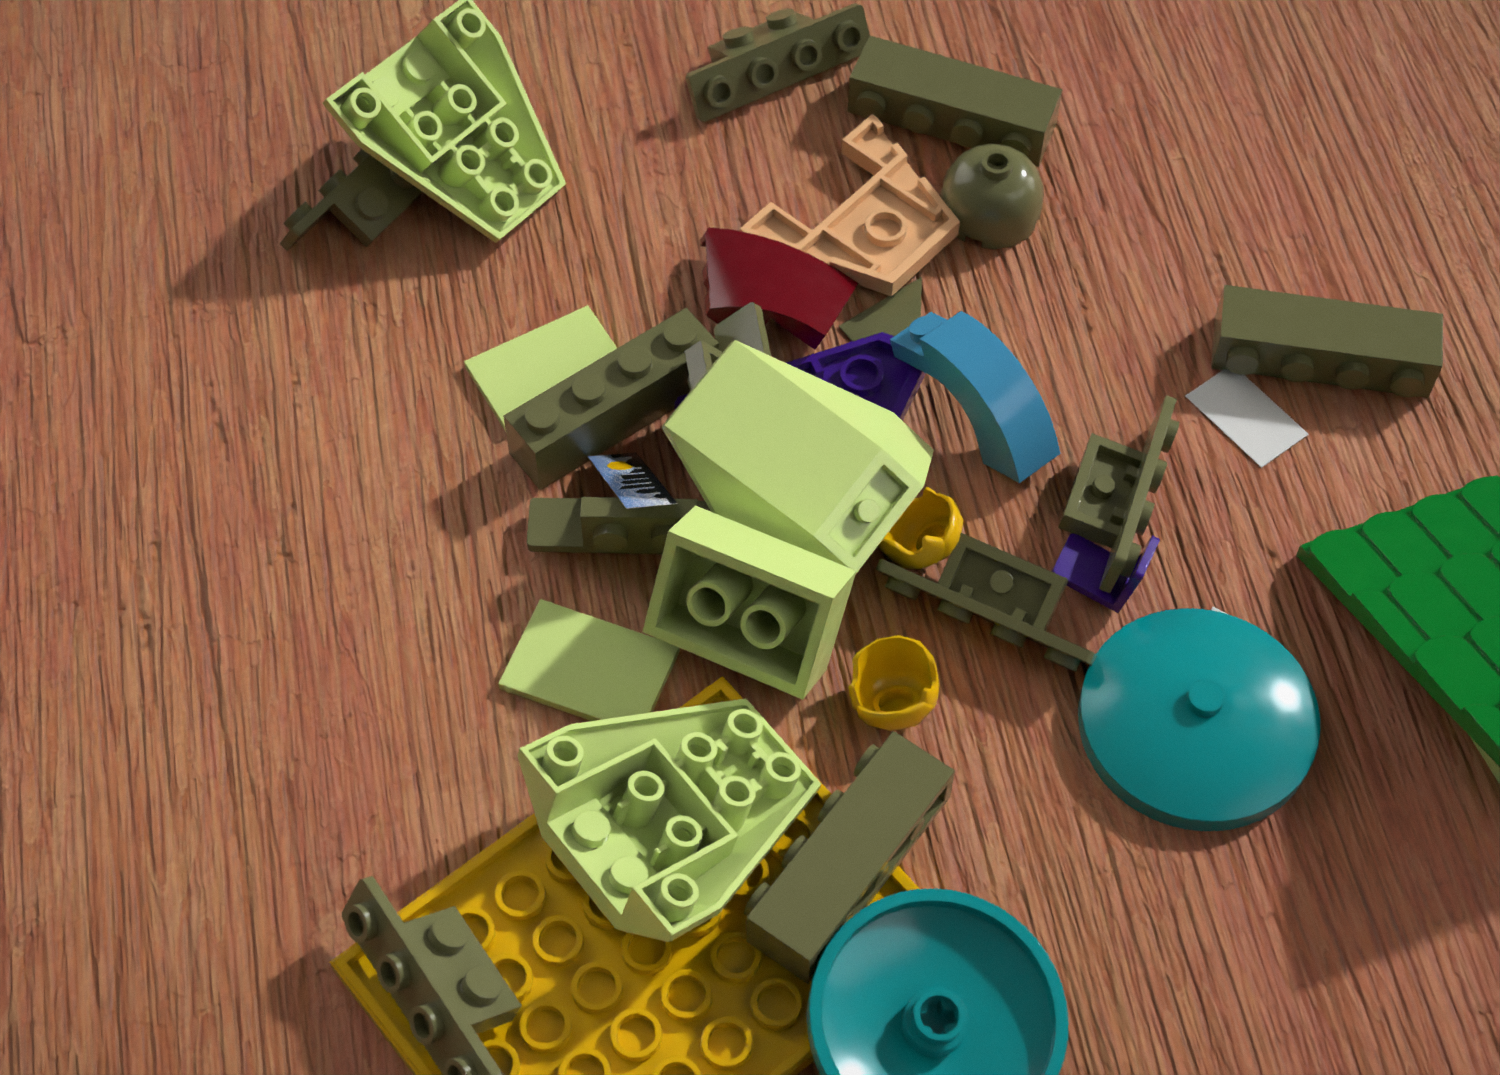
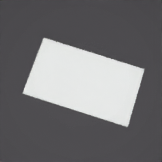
M1224 369L1185 396L1261 468L1309 435L1245 375L1235 374Z

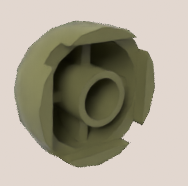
M986 144L975 146L962 153L953 162L946 172L940 197L960 221L959 234L956 238L965 242L966 236L973 240L982 241L981 248L999 249L1012 247L1028 239L1034 232L1035 224L1041 216L1044 186L1038 169L1024 153L1006 145Z

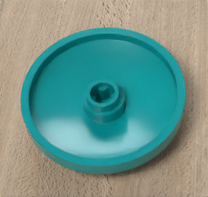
M1180 608L1160 611L1136 619L1115 632L1096 653L1097 657L1093 665L1088 667L1079 698L1078 723L1082 744L1090 763L1101 780L1117 797L1139 813L1166 825L1186 830H1231L1250 825L1273 814L1285 805L1302 785L1315 759L1319 745V706L1313 687L1301 665L1280 642L1267 632L1243 619L1226 613L1196 608Z
M933 888L903 891L873 902L856 913L839 929L827 945L815 970L807 1001L808 1039L811 1053L820 1075H1059L1067 1050L1069 1035L1067 1001L1057 970L1045 949L1021 922L1002 908L982 898L954 890Z

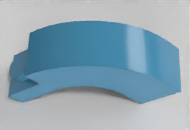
M960 311L947 320L930 312L914 320L909 327L890 339L894 357L934 377L957 399L972 424L983 464L1021 483L1060 455L1052 420L1033 381L1004 343L975 318Z

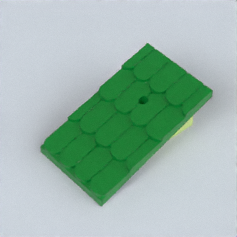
M1496 475L1475 479L1467 483L1463 488L1446 494L1427 496L1412 506L1395 512L1376 514L1364 523L1347 529L1328 531L1319 535L1313 541L1300 545L1296 556L1470 736L1500 784V477Z

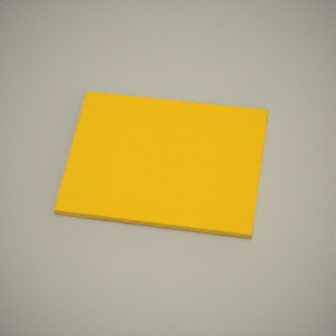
M722 676L679 708L743 698ZM821 783V787L816 795L721 912L671 942L615 929L542 838L535 813L397 913L405 923L455 906L522 1005L513 1021L477 1034L503 1075H797L814 1061L808 1039L806 1019L807 1001L812 980L809 984L805 983L747 942V916L744 914V910L749 899L762 883L766 882L772 886L783 872L784 868L781 866L783 858L794 841L801 835L809 839L821 822L818 821L819 813L832 794ZM898 866L870 904L896 893L920 888ZM356 942L329 962L332 970L412 1074L443 1075L425 1046L414 1037L410 1023L392 995L380 984L376 970L360 945Z

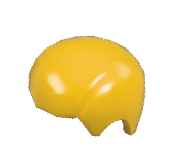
M925 487L923 495L911 502L880 542L878 548L890 561L901 568H927L946 559L952 553L959 542L964 520L958 506L951 497L936 493L931 488Z
M901 635L879 638L860 649L853 657L852 682L848 686L853 709L857 711L858 717L867 725L888 731L915 727L935 708L940 687L938 671L933 655L921 641Z

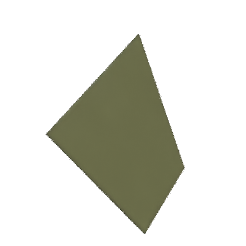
M922 277L898 290L893 296H888L839 325L840 329L852 341L881 332L892 336L897 335L909 327L914 320L921 317Z

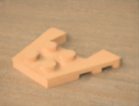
M871 114L842 139L841 154L874 175L814 229L808 228L770 202L744 224L739 231L756 234L792 246L835 267L858 282V285L893 296L958 236L960 221L925 177L919 178L907 163L905 151L898 143L892 144L883 133L884 125L876 116Z

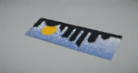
M636 452L588 456L626 509L678 504Z

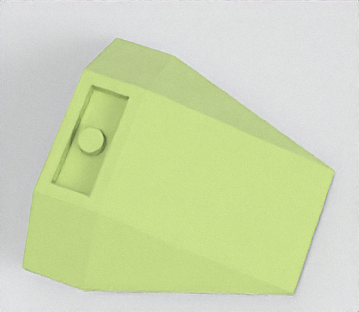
M458 0L434 18L415 38L368 73H360L322 103L358 147L495 243L566 185L501 35L473 0Z
M737 340L732 341L661 426L711 512L856 570V573L924 487L934 449L894 412Z
M746 698L569 724L521 747L517 755L541 836L615 929L665 942H671L718 915L821 787L820 781Z

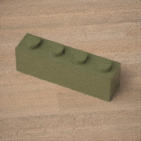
M869 35L849 78L847 112L863 116L864 118H868L873 114L881 122L905 128L915 133L954 142L964 147L974 148L975 146L986 144L1010 146L1024 153L1035 166L1039 167L1057 124L1063 89Z
M1224 285L1214 321L1211 369L1229 370L1239 375L1255 374L1284 378L1292 382L1307 381L1336 385L1350 390L1366 389L1388 392L1402 397L1417 396L1429 398L1443 367V314Z
M687 308L681 310L505 414L504 423L509 454L539 490H542L590 461L588 456H598L674 410V403L677 397L689 394L691 391L688 385L689 373L685 350L700 340L719 350L718 341Z
M895 731L890 734L880 748L874 744L871 745L857 763L854 770V776L857 778L846 792L843 793L837 789L825 802L818 816V821L821 823L809 839L801 835L790 846L783 858L781 866L784 870L772 886L766 882L762 883L749 899L744 910V914L747 916V942L809 984L813 979L817 965L827 945L834 935L850 918L870 904L949 800L955 770Z

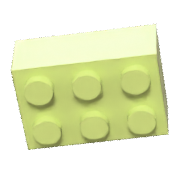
M695 505L667 533L642 632L803 700L827 670L856 570Z

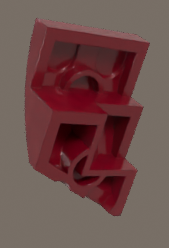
M709 227L700 239V246L706 247L707 263L702 270L703 284L707 289V294L704 297L705 315L717 324L748 303L753 302L762 308L765 325L772 319L815 350L859 284L835 267L806 252L756 234Z

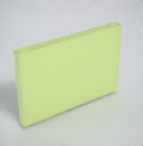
M587 305L465 360L464 365L506 432L505 414L617 349V347Z
M540 599L498 685L499 689L507 693L527 698L590 721L650 713L655 708L679 655L680 648L660 639Z

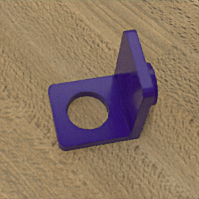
M1075 533L1070 534L1051 572L1067 578L1068 583L1066 586L1119 613L1141 582L1160 539L1153 535L1140 552L1131 576L1127 578L1119 575L1110 593L1099 590L1110 552Z

